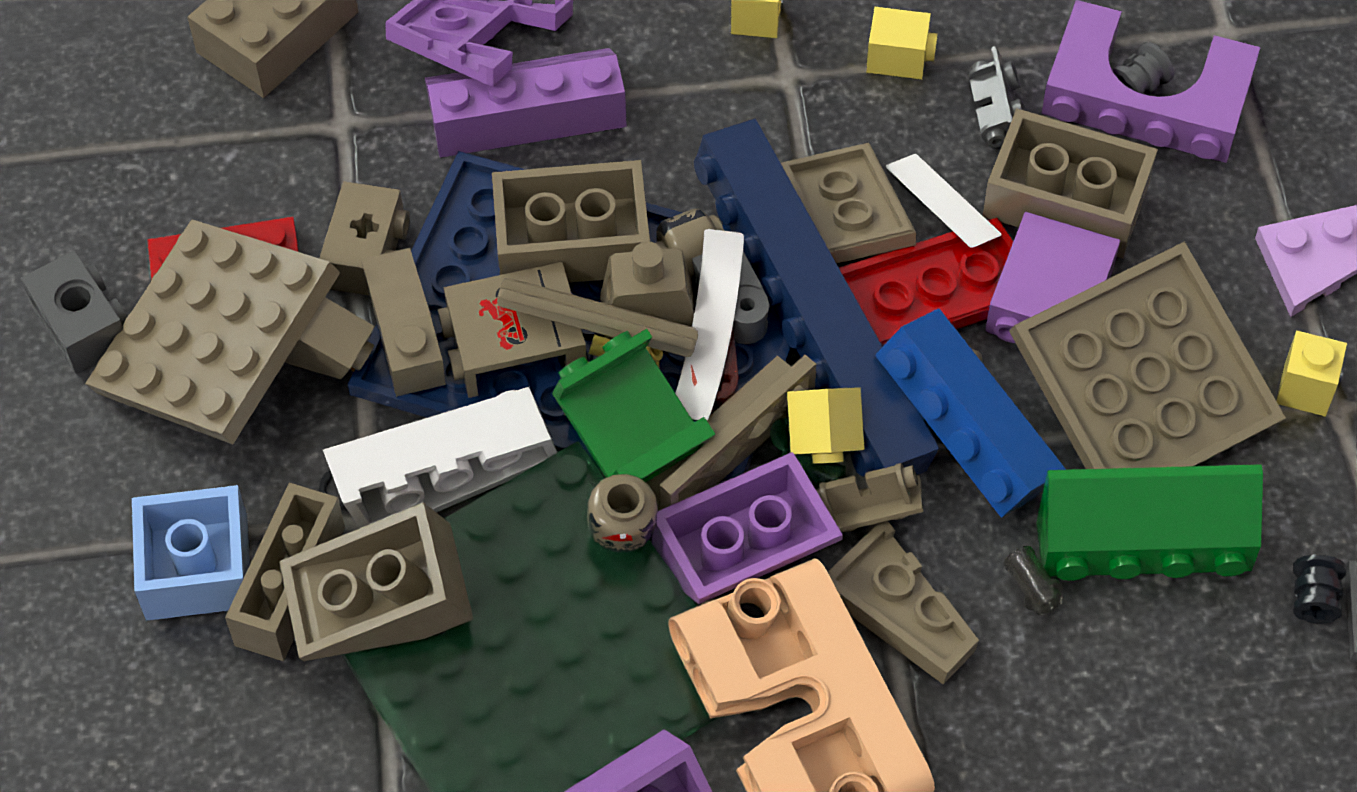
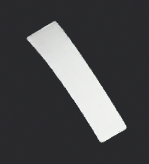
M706 229L704 231L701 273L692 327L698 330V339L692 356L685 357L675 393L692 420H699L702 417H705L706 420L709 419L721 381L732 332L740 282L744 235L742 233Z

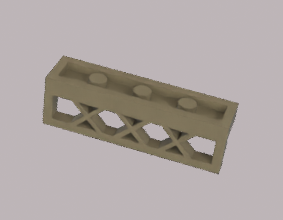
M804 355L791 367L779 356H776L711 414L707 422L715 432L714 437L696 453L646 482L656 496L658 511L716 486L789 420L787 392L815 390L816 363Z

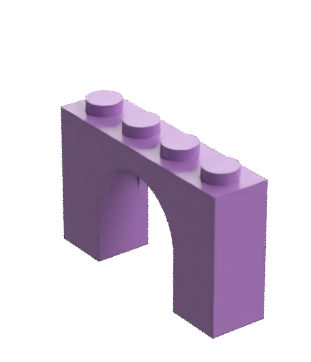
M1076 0L1046 84L1041 114L1055 117L1064 122H1075L1101 129L1109 134H1120L1146 141L1154 146H1165L1195 154L1203 159H1214L1227 163L1260 47L1214 35L1203 72L1199 80L1191 88L1172 96L1156 97L1144 95L1128 88L1119 81L1109 64L1122 11Z

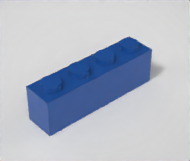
M939 308L902 326L876 353L875 356L1001 518L1043 492L1048 470H1066Z

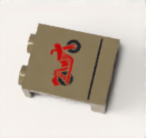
M563 262L443 287L446 307L437 309L444 339L454 338L456 349L448 350L454 381L464 379L468 398L478 396L475 374L560 355L563 357L565 367L581 357L587 359L586 344L580 328L502 308L497 302L501 283L504 278L508 277L571 294Z

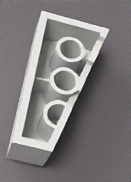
M529 387L506 391L491 399L323 450L342 502L360 528L423 502L435 512L441 511L560 459Z

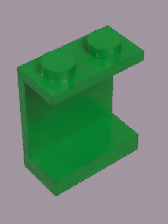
M648 329L641 331L633 337L629 331L617 335L602 347L605 353L591 362H588L585 357L573 361L558 373L561 379L552 393L606 478L612 475L628 474L639 477L646 483L696 453L715 435L705 417L700 418L696 422L692 420L649 354L646 347L651 341L652 335Z

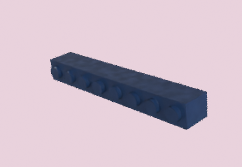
M756 118L703 135L697 156L694 159L696 175L701 184L708 185L714 196L717 214L724 225H729L732 232L744 235L743 252L767 295L769 307H774L782 322V332L787 344L791 348H796L801 358L806 355L816 363L815 390L861 387L864 450L851 451V460L855 470L860 476L864 477L867 472L902 463L903 467L913 465L916 475L926 472L939 447L919 411L875 356L882 348V345Z

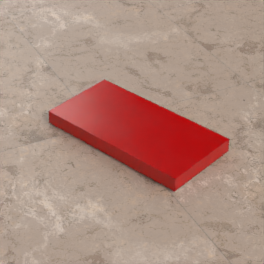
M997 217L988 221L1002 235L973 248H970L957 234L949 232L918 242L914 246L893 250L839 268L882 347L902 326L938 308L955 329L988 318L990 302L1013 244V240Z

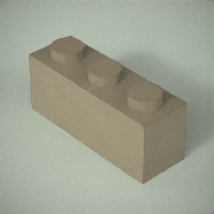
M288 484L225 616L236 647L280 661L285 660L295 636L279 561L342 536L345 524L338 497L296 484Z

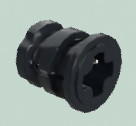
M1313 554L1300 557L1293 563V573L1297 577L1294 594L1298 598L1294 602L1293 613L1298 619L1309 623L1326 624L1342 617V604L1339 601L1343 598V585L1340 580L1346 576L1347 569L1343 561L1328 555Z

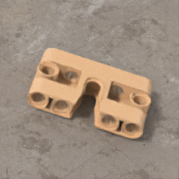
M812 559L765 580L758 578L746 579L738 584L733 593L669 618L668 625L673 643L710 719L763 710L793 697L802 698L811 706V714L784 725L743 757L745 763L736 771L746 792H934V780L928 764L832 579L818 559ZM743 603L755 604L762 610L764 617H749L741 610L740 605Z

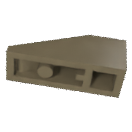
M410 248L361 259L396 397L446 385L440 348Z

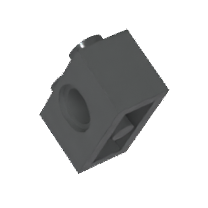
M72 251L21 277L31 306L74 373L78 374L97 364L116 335L123 330L122 326L127 316L116 298L107 301L102 292L107 290L106 285L94 264L85 267L76 252Z

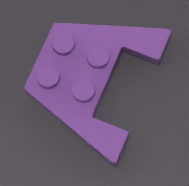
M412 0L386 21V39L486 85L494 86L512 70L513 52L485 46L484 44L488 40L493 39L495 34L511 21L556 31L573 15V0H555V4L533 3V0Z

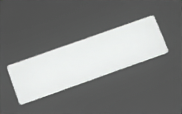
M917 154L886 165V168L970 248L1002 235Z

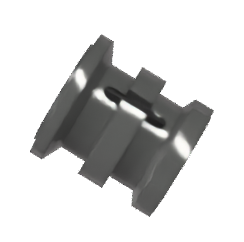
M1151 42L1143 43L1138 47L1137 54L1131 55L1124 61L1123 65H1118L1112 70L1118 80L1125 86L1141 94H1150L1159 87V84H1167L1174 78V69L1170 59L1161 48Z

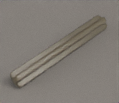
M509 277L504 278L498 293L497 302L502 308L610 337H616L625 331H629L633 337L641 331L648 329L652 339L647 347L684 357L692 356L698 339V330L694 327Z

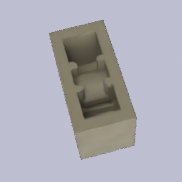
M343 181L319 257L320 259L330 261L340 272L331 290L370 296L361 259L397 251L398 240H405L409 231L410 212L403 209L400 190Z

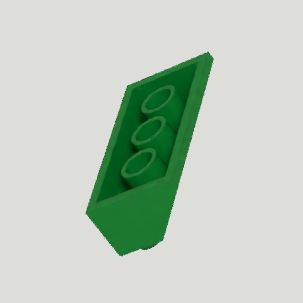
M1262 465L1048 470L1036 521L1042 577L1057 576L1062 580L1073 581L1091 575H1110L1116 579H1130L1139 574H1164L1167 577L1180 578L1191 573L1216 572L1221 576H1236L1245 571H1252L1261 548Z

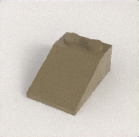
M424 502L279 561L298 656L303 661L425 639L473 620L451 524Z

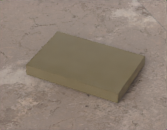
M869 143L781 163L836 264L916 245V231Z

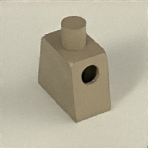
M642 242L636 245L632 252L615 253L609 256L600 293V302L692 327L696 295L683 251L677 248L661 249L656 243ZM604 335V337H605V338H608V339H613V338H614V337H610V336Z

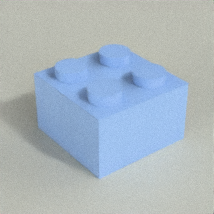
M238 485L132 498L134 591L146 621L228 611L250 566L247 514Z

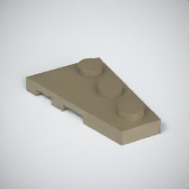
M888 521L880 522L828 571V574L850 616L944 685L973 655L979 639L943 592H936L921 573L922 565L912 552L906 554L893 537L895 530Z

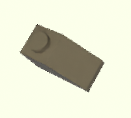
M325 297L285 362L342 379L351 367L360 371L374 347L372 343L367 341L374 326Z

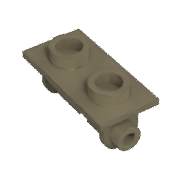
M898 463L895 466L865 473V478L869 488L860 489L856 476L831 482L820 483V488L815 489L841 532L853 531L859 527L888 520L903 519L909 515L923 512L920 475L916 476L913 465L903 467L902 463Z

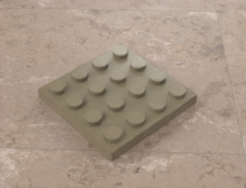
M191 219L164 263L153 276L142 297L126 318L122 326L123 330L116 335L85 384L99 395L234 444L340 272L330 261Z
M1185 241L1014 325L1009 330L1086 469L1197 466L1286 418Z

